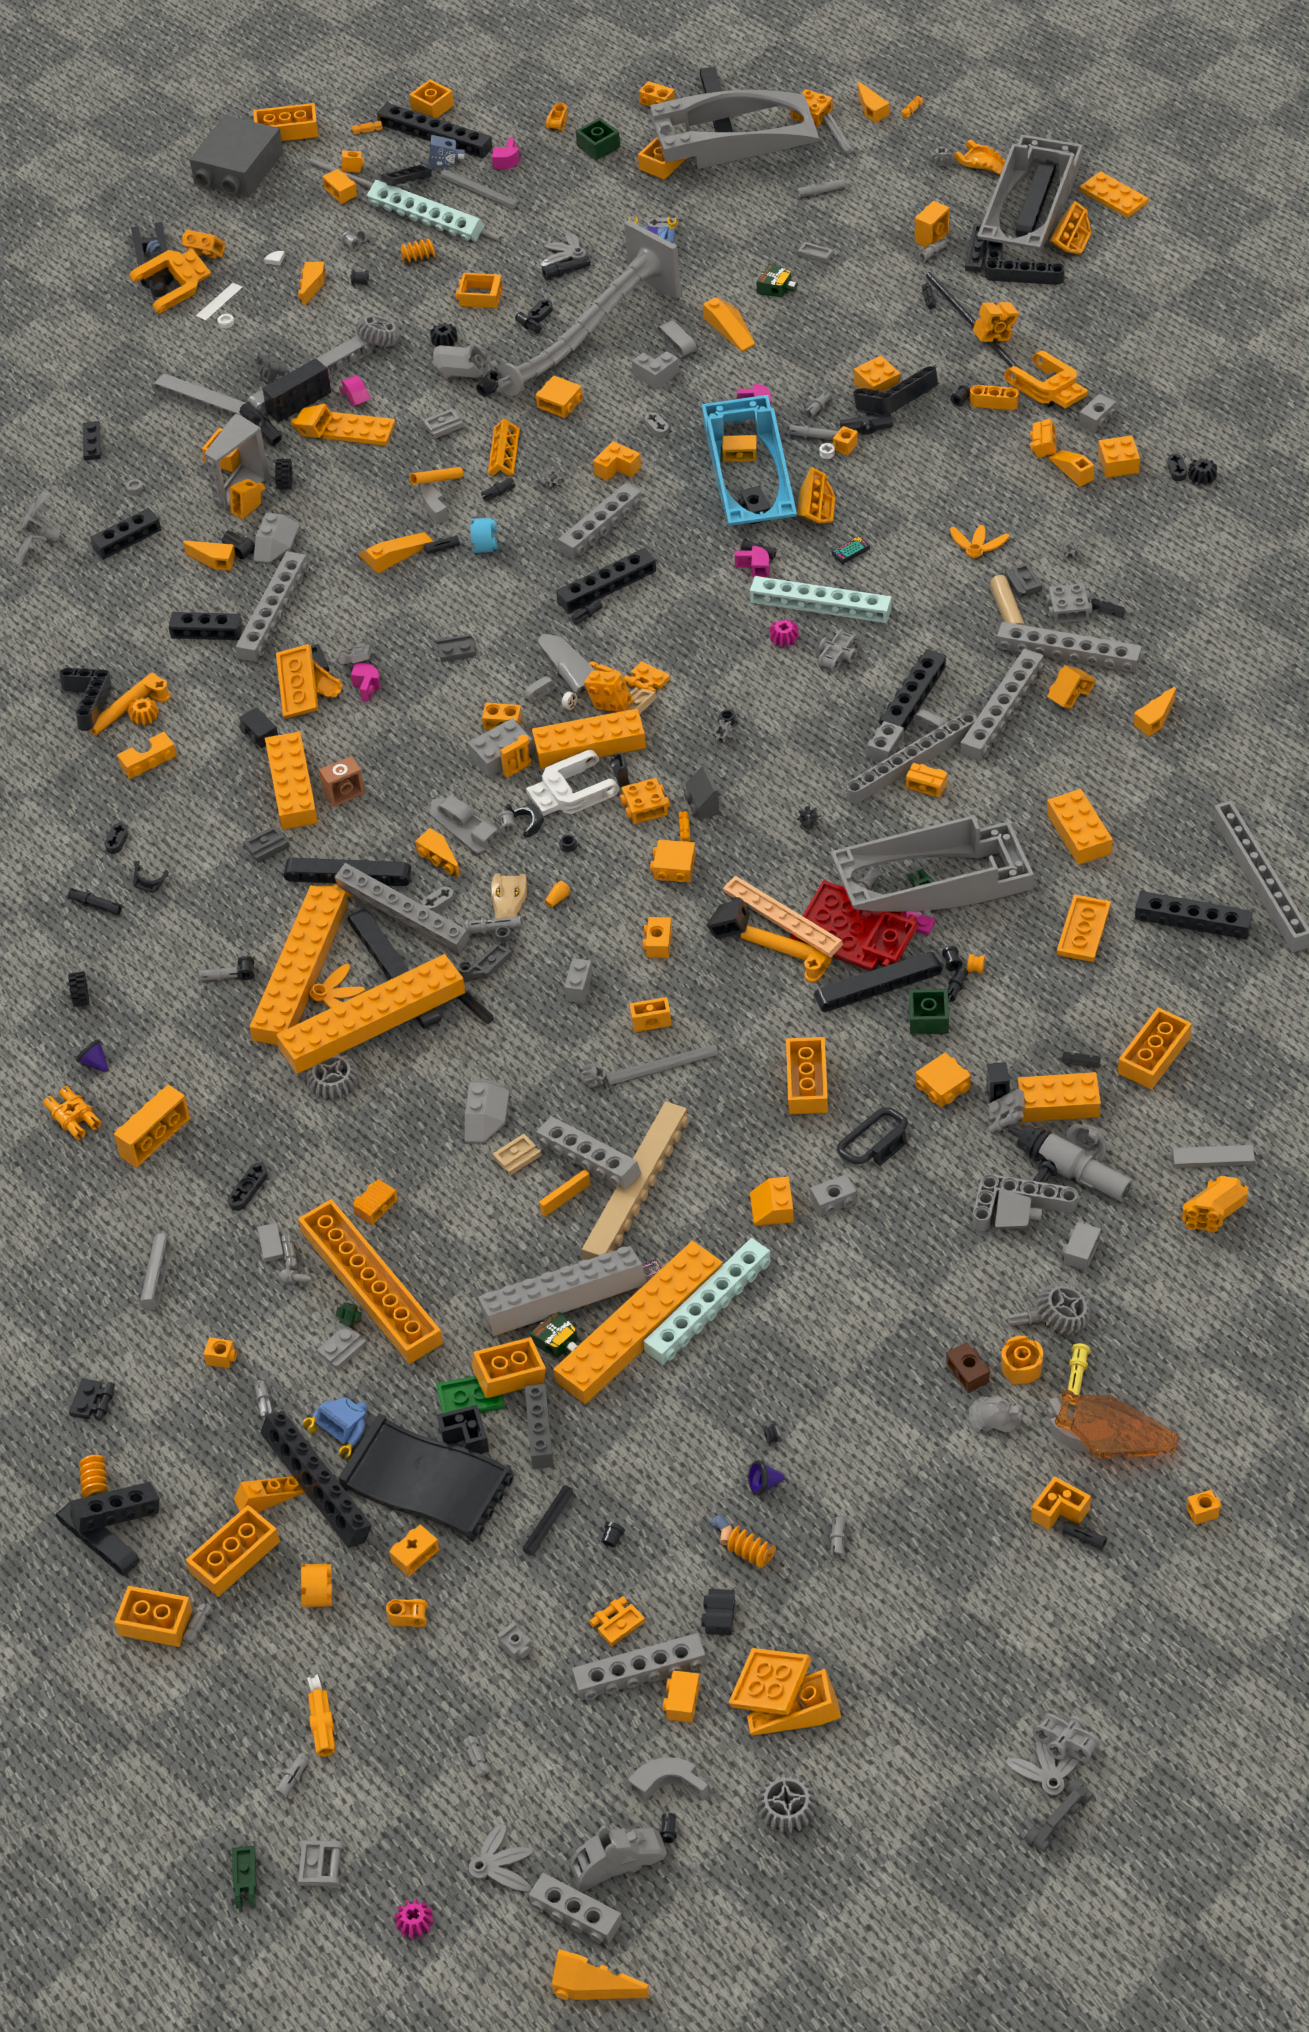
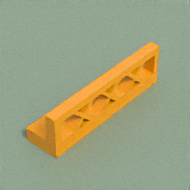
M504 418L493 430L488 474L494 476L500 470L509 476L514 474L520 428ZM506 462L509 468L504 466L503 463Z

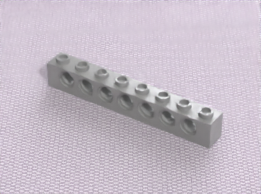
M286 551L235 646L238 659L258 662L260 656L264 655L265 647L270 643L272 633L276 632L279 620L283 619L284 611L290 605V599L292 596H295L298 584L302 583L303 575L309 569L306 555Z
M1002 622L997 635L998 649L1021 653L1025 648L1042 654L1044 657L1106 667L1108 669L1136 673L1141 659L1142 646L1014 623Z
M1025 648L1023 649L961 741V755L981 761L984 756L988 755L990 746L996 743L998 734L1004 731L1006 722L1012 719L1014 710L1020 707L1022 698L1028 695L1030 686L1036 683L1038 674L1044 671V655Z
M347 863L342 866L335 876L339 888L458 954L462 952L470 941L468 932L463 927Z

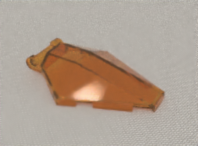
M1070 1390L1062 1392L1061 1408L1056 1416L1055 1424L1058 1427L1069 1429L1081 1438L1080 1441L1085 1444L1096 1458H1112L1113 1454L1125 1453L1126 1457L1158 1456V1452L1168 1451L1175 1453L1179 1434L1112 1395H1075ZM1070 1404L1076 1405L1073 1420L1067 1417Z

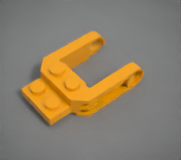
M193 249L183 254L168 250L135 268L129 274V278L135 283L143 278L147 279L168 267L171 274L181 285V287L154 302L152 307L157 314H161L196 294L198 282L211 276L210 270Z
M1043 350L1035 353L1032 356V361L1048 375L1051 372H1056V375L1045 380V382L1039 381L1016 366L1010 367L1004 373V377L1010 385L1040 403L1054 401L1066 409L1088 396V390L1076 383V370Z

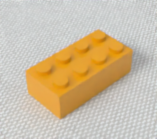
M315 103L253 110L254 122L280 128L282 141L319 137Z
M1082 789L1047 800V815L1078 865L1112 854L1113 839Z
M1157 1008L1119 1058L1118 1074L1152 1090L1190 1040L1192 1023L1161 1008Z
M825 1037L786 1038L789 1114L828 1113Z
M1096 1072L1018 1077L1017 1089L1019 1088L1024 1091L1025 1108L1021 1110L1024 1114L1021 1122L1100 1117L1101 1102Z
M168 1084L149 1102H146L136 1114H133L114 1133L119 1156L137 1168L191 1118L185 1095Z
M247 1505L186 1559L189 1573L214 1595L219 1597L280 1543L277 1529Z

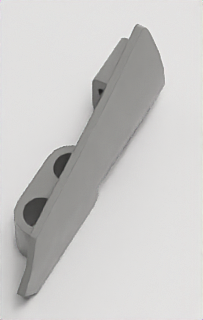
M542 634L538 644L542 648L545 661L556 675L561 674L577 697L581 698L587 695L588 691L584 681L591 671L596 670L562 637Z
M449 795L446 799L443 797L433 799L431 802L430 816L476 854L487 850L499 839L501 835L500 829L474 815L468 805L454 796Z

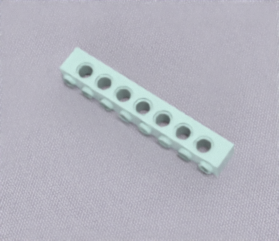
M375 180L367 194L370 203L376 207L382 206L389 212L393 210L402 217L406 215L415 222L418 220L422 221L426 226H435L439 231H448L452 236L459 235L466 241L472 240L476 242L484 228V224L477 217L400 188L389 186L378 180Z
M759 576L754 577L750 588L751 603L887 623L892 609L891 596Z
M753 1238L747 1241L644 1340L645 1353L662 1365L668 1360L671 1361L681 1347L687 1346L690 1339L695 1334H699L708 1321L714 1320L717 1313L722 1308H726L735 1295H739L749 1282L751 1283L756 1279L757 1274L762 1269L765 1270L770 1265V1250Z

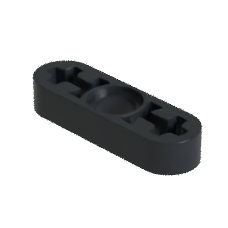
M263 1163L251 1165L228 1196V1203L232 1210L240 1211L244 1209L266 1180L268 1172ZM246 1184L253 1185L250 1190L243 1189Z

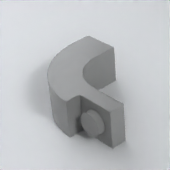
M1057 1397L1049 1399V1408L1047 1409V1415L1050 1419L1049 1430L1059 1442L1069 1448L1085 1452L1100 1451L1113 1447L1114 1435L1105 1419L1092 1424L1076 1423L1067 1417Z
M667 1757L647 1762L638 1768L628 1779L629 1790L645 1802L648 1801L656 1790L670 1784L686 1788L703 1801L709 1795L708 1783L703 1777L697 1776L696 1765L679 1758Z

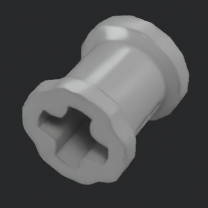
M346 231L341 236V242L344 245H348L352 251L360 248L361 239L354 237L351 231Z
M509 810L502 811L498 815V820L501 823V832L505 835L513 834L517 830L516 823L513 821L514 814Z

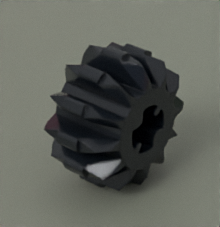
M446 322L444 324L439 323L438 326L434 325L433 329L430 330L432 344L436 347L440 345L454 346L458 339L456 327L452 326V324L447 325Z
M1199 458V460H1193V463L1189 466L1188 476L1192 483L1197 482L1198 486L1203 483L1206 486L1207 482L1212 484L1216 480L1217 465L1214 464L1213 460L1208 461L1207 458L1205 460Z

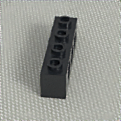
M147 508L91 536L92 548L104 560L161 531L160 521Z
M172 612L168 627L171 639L239 640L243 624L241 614Z
M150 1481L72 1500L70 1517L78 1533L158 1514L160 1498Z

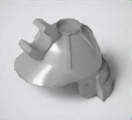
M1074 1124L1067 1130L1066 1140L1083 1148L1086 1155L1094 1156L1096 1161L1101 1162L1107 1154V1146L1100 1129L1086 1124Z
M1000 1396L980 1397L969 1408V1420L977 1433L981 1429L989 1431L993 1428L1002 1432H1012L1016 1428L1017 1422H1021L1023 1414L1019 1413V1406H1012L1010 1402Z

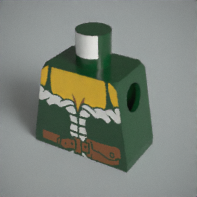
M771 263L768 264L756 282L757 294L783 297L787 290L795 292L798 286L797 282L791 281L790 271Z
M561 1312L549 1315L530 1332V1337L535 1346L556 1358H559L565 1351L570 1354L578 1347L576 1344L578 1341L577 1331Z

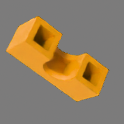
M165 732L148 739L151 749L145 753H139L131 747L117 754L119 766L129 779L139 776L141 773L177 756L175 745Z

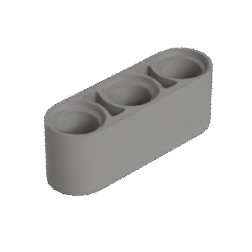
M673 320L657 327L659 337L681 358L697 350L695 341Z

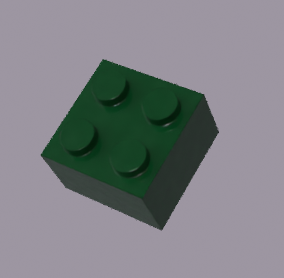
M598 118L576 130L577 146L592 158L598 160L620 147V134L618 130L602 118Z
M948 989L909 990L910 1034L949 1033Z

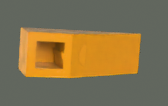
M858 82V97L865 116L874 123L889 116V102L861 82Z
M305 262L304 269H301V290H298V298L302 300V306L306 305L324 285L326 275L324 262Z
M1061 450L1049 457V460L1079 487L1094 480V464L1084 455Z
M183 541L186 555L215 570L231 571L236 557L233 544Z
M1173 687L1165 691L1161 696L1151 700L1143 708H1139L1134 713V726L1148 737L1160 730L1175 701L1176 688Z
M429 828L415 841L417 854L422 858L425 857L430 860L433 865L440 866L448 874L459 877L458 863L444 836Z
M293 1476L241 1482L233 1499L239 1511L249 1505L258 1513L303 1494L305 1491Z

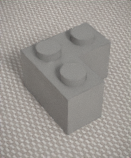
M667 351L656 359L643 352L632 360L633 376L657 390L679 373V359Z

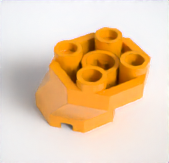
M1219 1176L1215 1182H1212V1180L1208 1181L1205 1190L1183 1205L1182 1221L1185 1222V1227L1191 1230L1201 1229L1212 1233L1216 1232L1223 1225V1219L1247 1203L1249 1187L1247 1185L1243 1187L1241 1181L1233 1177Z

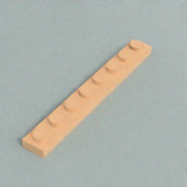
M734 876L723 887L724 892L733 898L740 897L744 901V905L829 957H832L843 945L841 939L737 876Z

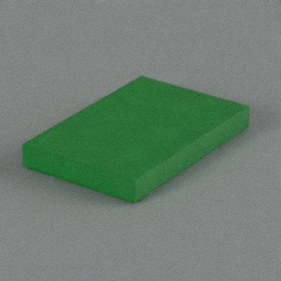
M476 1376L436 1384L442 1413L473 1405H478L480 1414L505 1409L502 1394L485 1398Z

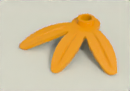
M980 525L973 535L971 544L957 528H950L954 541L960 547L966 549V554L971 558H978L983 555V552L1000 547L1010 537L1009 534H1003L984 544L985 527Z
M344 964L336 969L323 984H315L310 989L309 995L313 1000L323 1001L329 1008L343 1003L337 999L360 995L366 989L364 987L335 988L346 978L350 970V965Z

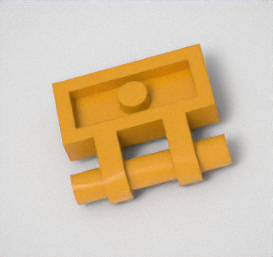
M642 661L631 671L632 677L628 675L624 677L625 682L630 687H638L640 690L646 689L655 693L656 689L660 690L670 680L669 674Z
M624 1596L618 1600L614 1599L609 1603L610 1606L603 1611L599 1610L589 1620V1624L593 1628L601 1624L598 1628V1633L611 1647L645 1623L644 1616L632 1604L626 1608L623 1607L628 1603ZM613 1613H616L614 1617H612L610 1620L608 1619L609 1616H611Z

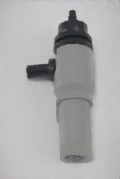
M1027 1125L1023 1131L1012 1126L1008 1128V1132L1019 1138L1017 1148L1024 1151L1026 1157L1034 1162L1040 1161V1170L1033 1181L1046 1183L1050 1176L1059 1174L1067 1179L1076 1178L1078 1183L1089 1188H1095L1119 1202H1123L1129 1194L1133 1180L1096 1161L1094 1156H1087L1083 1148L1052 1133L1050 1130L1046 1131L1042 1127L1035 1128Z

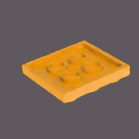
M752 1648L728 1702L731 1708L789 1715L812 1661L810 1656Z

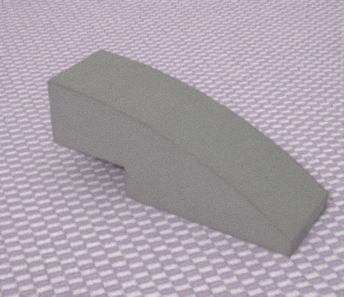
M430 483L420 484L423 503L431 519L437 525L448 519V512L443 502V495Z

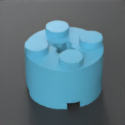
M492 518L471 519V544H474L475 547L472 548V552L488 553L497 550L498 542L496 537H494V533H497V523Z

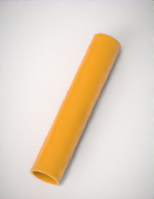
M461 467L411 473L409 480L412 485L461 479L463 477V470Z

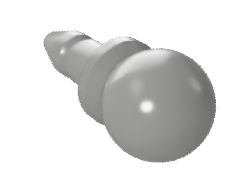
M288 1268L281 1270L279 1273V1280L284 1284H296V1282L312 1280L310 1276L299 1274L298 1271Z

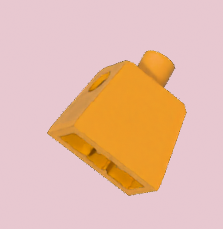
M326 404L306 407L301 410L297 418H292L291 425L297 429L302 437L320 438L333 415Z
M245 479L230 486L231 513L244 520L261 504V493L265 491V486L261 482L256 483L250 479Z

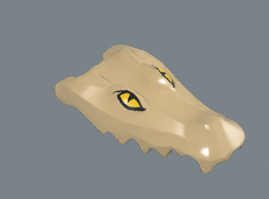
M495 873L491 883V900L495 911V919L517 917V914L520 913L522 904L525 903L527 897L526 874H520V876H501V874Z

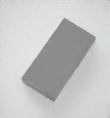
M804 242L798 250V256L827 263L834 254L833 249Z
M277 1223L257 1227L264 1262L284 1258Z

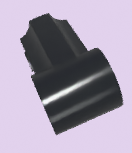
M492 369L488 371L483 380L476 385L478 393L486 397L498 388V380H500L501 374Z
M226 531L221 539L223 544L234 545L235 555L240 559H244L255 550V544L250 538L246 537L243 539L233 531Z

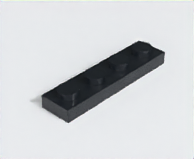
M417 165L382 174L381 181L386 182L389 186L405 184L408 181L431 176L432 169Z
M974 224L965 271L981 272L987 240L977 239L981 224Z

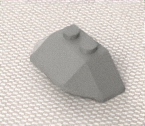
M265 513L256 535L253 561L272 564L274 560L282 557L286 551H290L300 524L290 515Z
M473 1079L469 1083L465 1110V1143H485L488 1141V1138L505 1125L510 1093L509 1090L494 1080Z

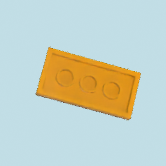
M1101 171L1079 186L1080 192L1127 218L1149 203L1148 197Z
M331 412L333 417L323 432L322 437L323 439L387 446L396 423L395 419Z
M307 644L277 652L276 658L283 717L287 719L319 710L311 646Z
M1074 894L1057 948L1058 956L1089 962L1095 961L1110 911L1111 901Z

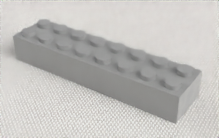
M628 1246L621 1247L610 1253L600 1254L598 1257L589 1260H582L580 1263L571 1266H564L553 1272H546L533 1279H525L521 1283L508 1285L494 1292H487L479 1296L478 1299L483 1318L493 1336L546 1319L551 1314L557 1312L564 1313L644 1286L647 1282L641 1261L632 1247Z

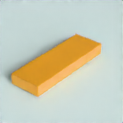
M586 1170L581 1171L540 1200V1213L546 1217L591 1185L589 1172Z

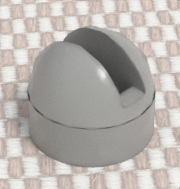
M361 229L357 231L356 237L361 239V243L368 241L370 234L367 230Z

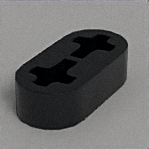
M548 299L539 301L528 312V317H533L537 323L542 322L553 311L552 301Z
M1180 454L1169 455L1167 466L1171 478L1174 481L1185 480L1187 469L1183 457Z
M117 823L112 826L104 843L108 853L116 854L121 851L128 837V829L125 824Z

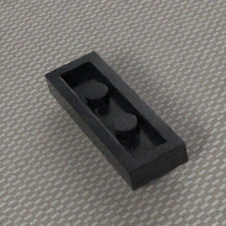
M99 421L83 423L84 461L101 459Z

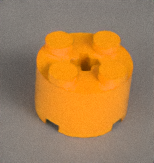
M1027 1336L1010 1338L1001 1351V1370L1003 1375L1014 1385L1028 1384L1040 1378L1043 1369V1349L1039 1342L1030 1340Z
M301 1564V1607L332 1606L331 1564Z

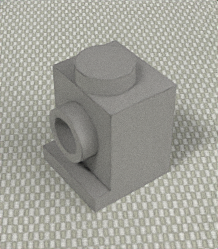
M514 1622L497 1634L499 1646L515 1662L520 1658H525L532 1649L531 1640Z

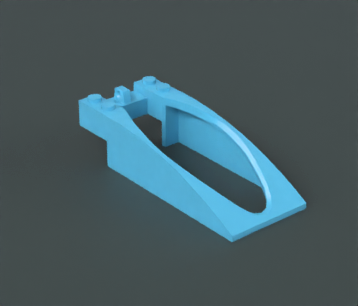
M768 395L702 404V419L708 448L728 525L732 526L797 516L774 408L770 406ZM754 419L757 437L765 445L775 462L779 477L778 495L772 508L764 514L763 512L755 514L744 509L732 498L724 485L720 467L724 423L734 422L735 425L741 424L742 420Z

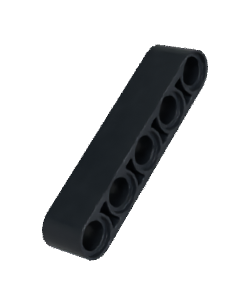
M71 1501L55 1514L62 1525L122 1576H125L140 1562L135 1552L106 1527L78 1533L70 1517Z

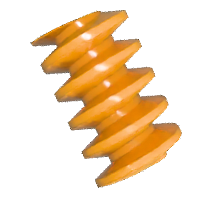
M426 238L425 243L421 239L419 245L417 241L413 242V246L408 242L407 248L404 244H401L400 252L404 264L405 259L411 263V258L417 262V257H420L422 261L424 255L427 259H429L430 254L435 258L434 247L429 238Z
M102 1455L87 1456L79 1463L82 1498L105 1493L108 1490L106 1485L107 1473L105 1471L106 1460Z
M735 1527L728 1540V1551L735 1552L737 1556H742L744 1560H749L751 1564H756L758 1568L766 1566L772 1559L776 1546L773 1545L768 1549L769 1542L766 1541L761 1545L762 1538L759 1537L754 1541L755 1534L751 1533L746 1537L748 1533L746 1529L739 1533L741 1527Z

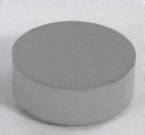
M138 479L130 480L126 484L127 492L132 495L139 494L144 489L142 481Z

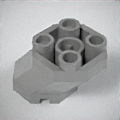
M440 345L434 349L433 366L443 374L446 380L456 378L457 376L484 378L491 369L490 364L485 362L487 359L486 354L476 345H470L466 348Z

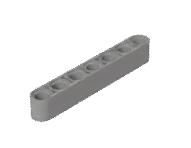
M162 374L152 385V389L156 394L228 420L236 414L241 415L239 413L240 407L245 404V402L168 374Z

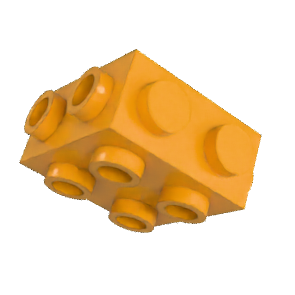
M805 89L802 94L805 95L815 126L819 127L824 121L823 116L831 113L833 110V98ZM789 109L791 119L800 122L804 121V117L801 114Z
M185 230L182 236V245L187 248V251L193 249L198 256L204 254L212 259L223 257L226 242L215 235Z
M553 375L545 383L544 387L536 393L537 408L566 418L576 405L582 401V386Z
M591 671L584 681L595 709L626 711L633 701L622 673Z
M657 778L622 787L620 801L622 806H626V816L631 818L633 824L666 816L670 807L668 797H664L663 785L658 783Z
M658 840L657 847L653 849V858L655 859L650 864V872H653L654 880L691 883L696 857L695 842Z
M943 1053L915 1072V1085L920 1091L927 1094L933 1103L943 1107L971 1088V1075L968 1070L963 1069L957 1063L955 1058L950 1057L947 1053Z

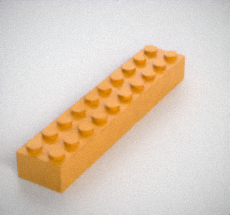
M310 885L250 1024L252 1041L278 1045L276 1034L299 1023L310 997L309 991L317 981L348 907L346 891Z
M443 954L276 1034L279 1050L295 1073L298 1074L464 994V979L448 957Z
M332 1199L298 1218L300 1231L408 1364L413 1363L443 1344L439 1327Z
M692 1240L553 1369L555 1382L582 1403H588L644 1350V1340L723 1265V1262Z

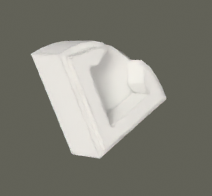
M276 251L270 253L264 259L265 264L281 265L285 252Z

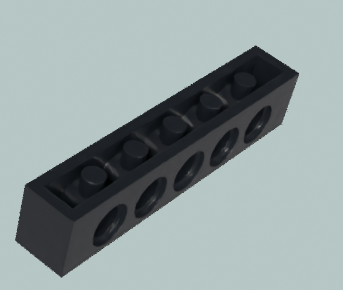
M645 548L636 551L556 590L557 602L567 614H570L582 608L583 605H588L596 598L601 599L656 572V559Z
M926 649L924 654L919 656L917 665L912 667L909 677L904 679L902 688L897 690L894 700L888 704L887 711L879 719V724L882 725L885 721L903 727L905 732L945 670L946 655Z
M1140 891L1135 907V919L1142 922H1153L1160 925L1175 926L1180 929L1186 928L1198 932H1208L1219 936L1224 935L1246 940L1248 939L1253 913L1250 910Z

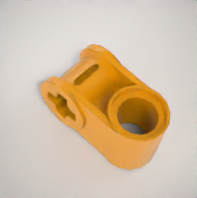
M556 103L553 106L546 120L547 129L553 128L563 131L568 120L565 103Z
M393 1599L386 1605L387 1620L392 1626L424 1627L427 1624L425 1610L428 1608V1603L422 1599Z

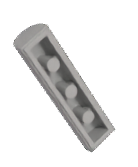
M166 1233L154 1236L140 1299V1306L145 1310H157L159 1307L172 1247Z

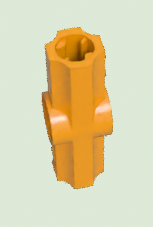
M317 1689L308 1694L311 1711L309 1719L312 1735H314L317 1756L326 1757L335 1753L334 1724L332 1713L329 1709L327 1691Z

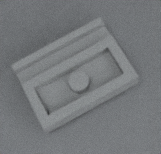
M453 408L423 420L424 427L433 435L434 439L464 427L463 421L460 420V417Z
M345 1325L317 1349V1354L339 1370L367 1345V1341L363 1340L358 1333Z

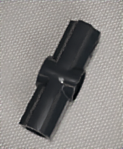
M247 402L240 407L239 413L250 422L259 426L260 421H262L260 426L262 436L272 446L281 441L283 435L251 402Z
M861 413L858 418L840 420V428L844 426L861 432L863 435L872 434L876 429L892 427L891 413L880 415Z

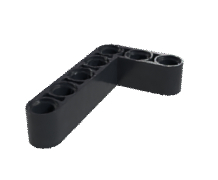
M988 242L985 261V278L987 280L1060 285L1064 282L1065 266L1063 264L1002 260L1003 243Z
M925 367L886 391L867 388L853 391L856 409L881 414L895 412L939 384L936 367Z
M64 668L59 672L62 690L85 692L76 710L78 729L81 731L91 730L111 691L110 673L104 669Z

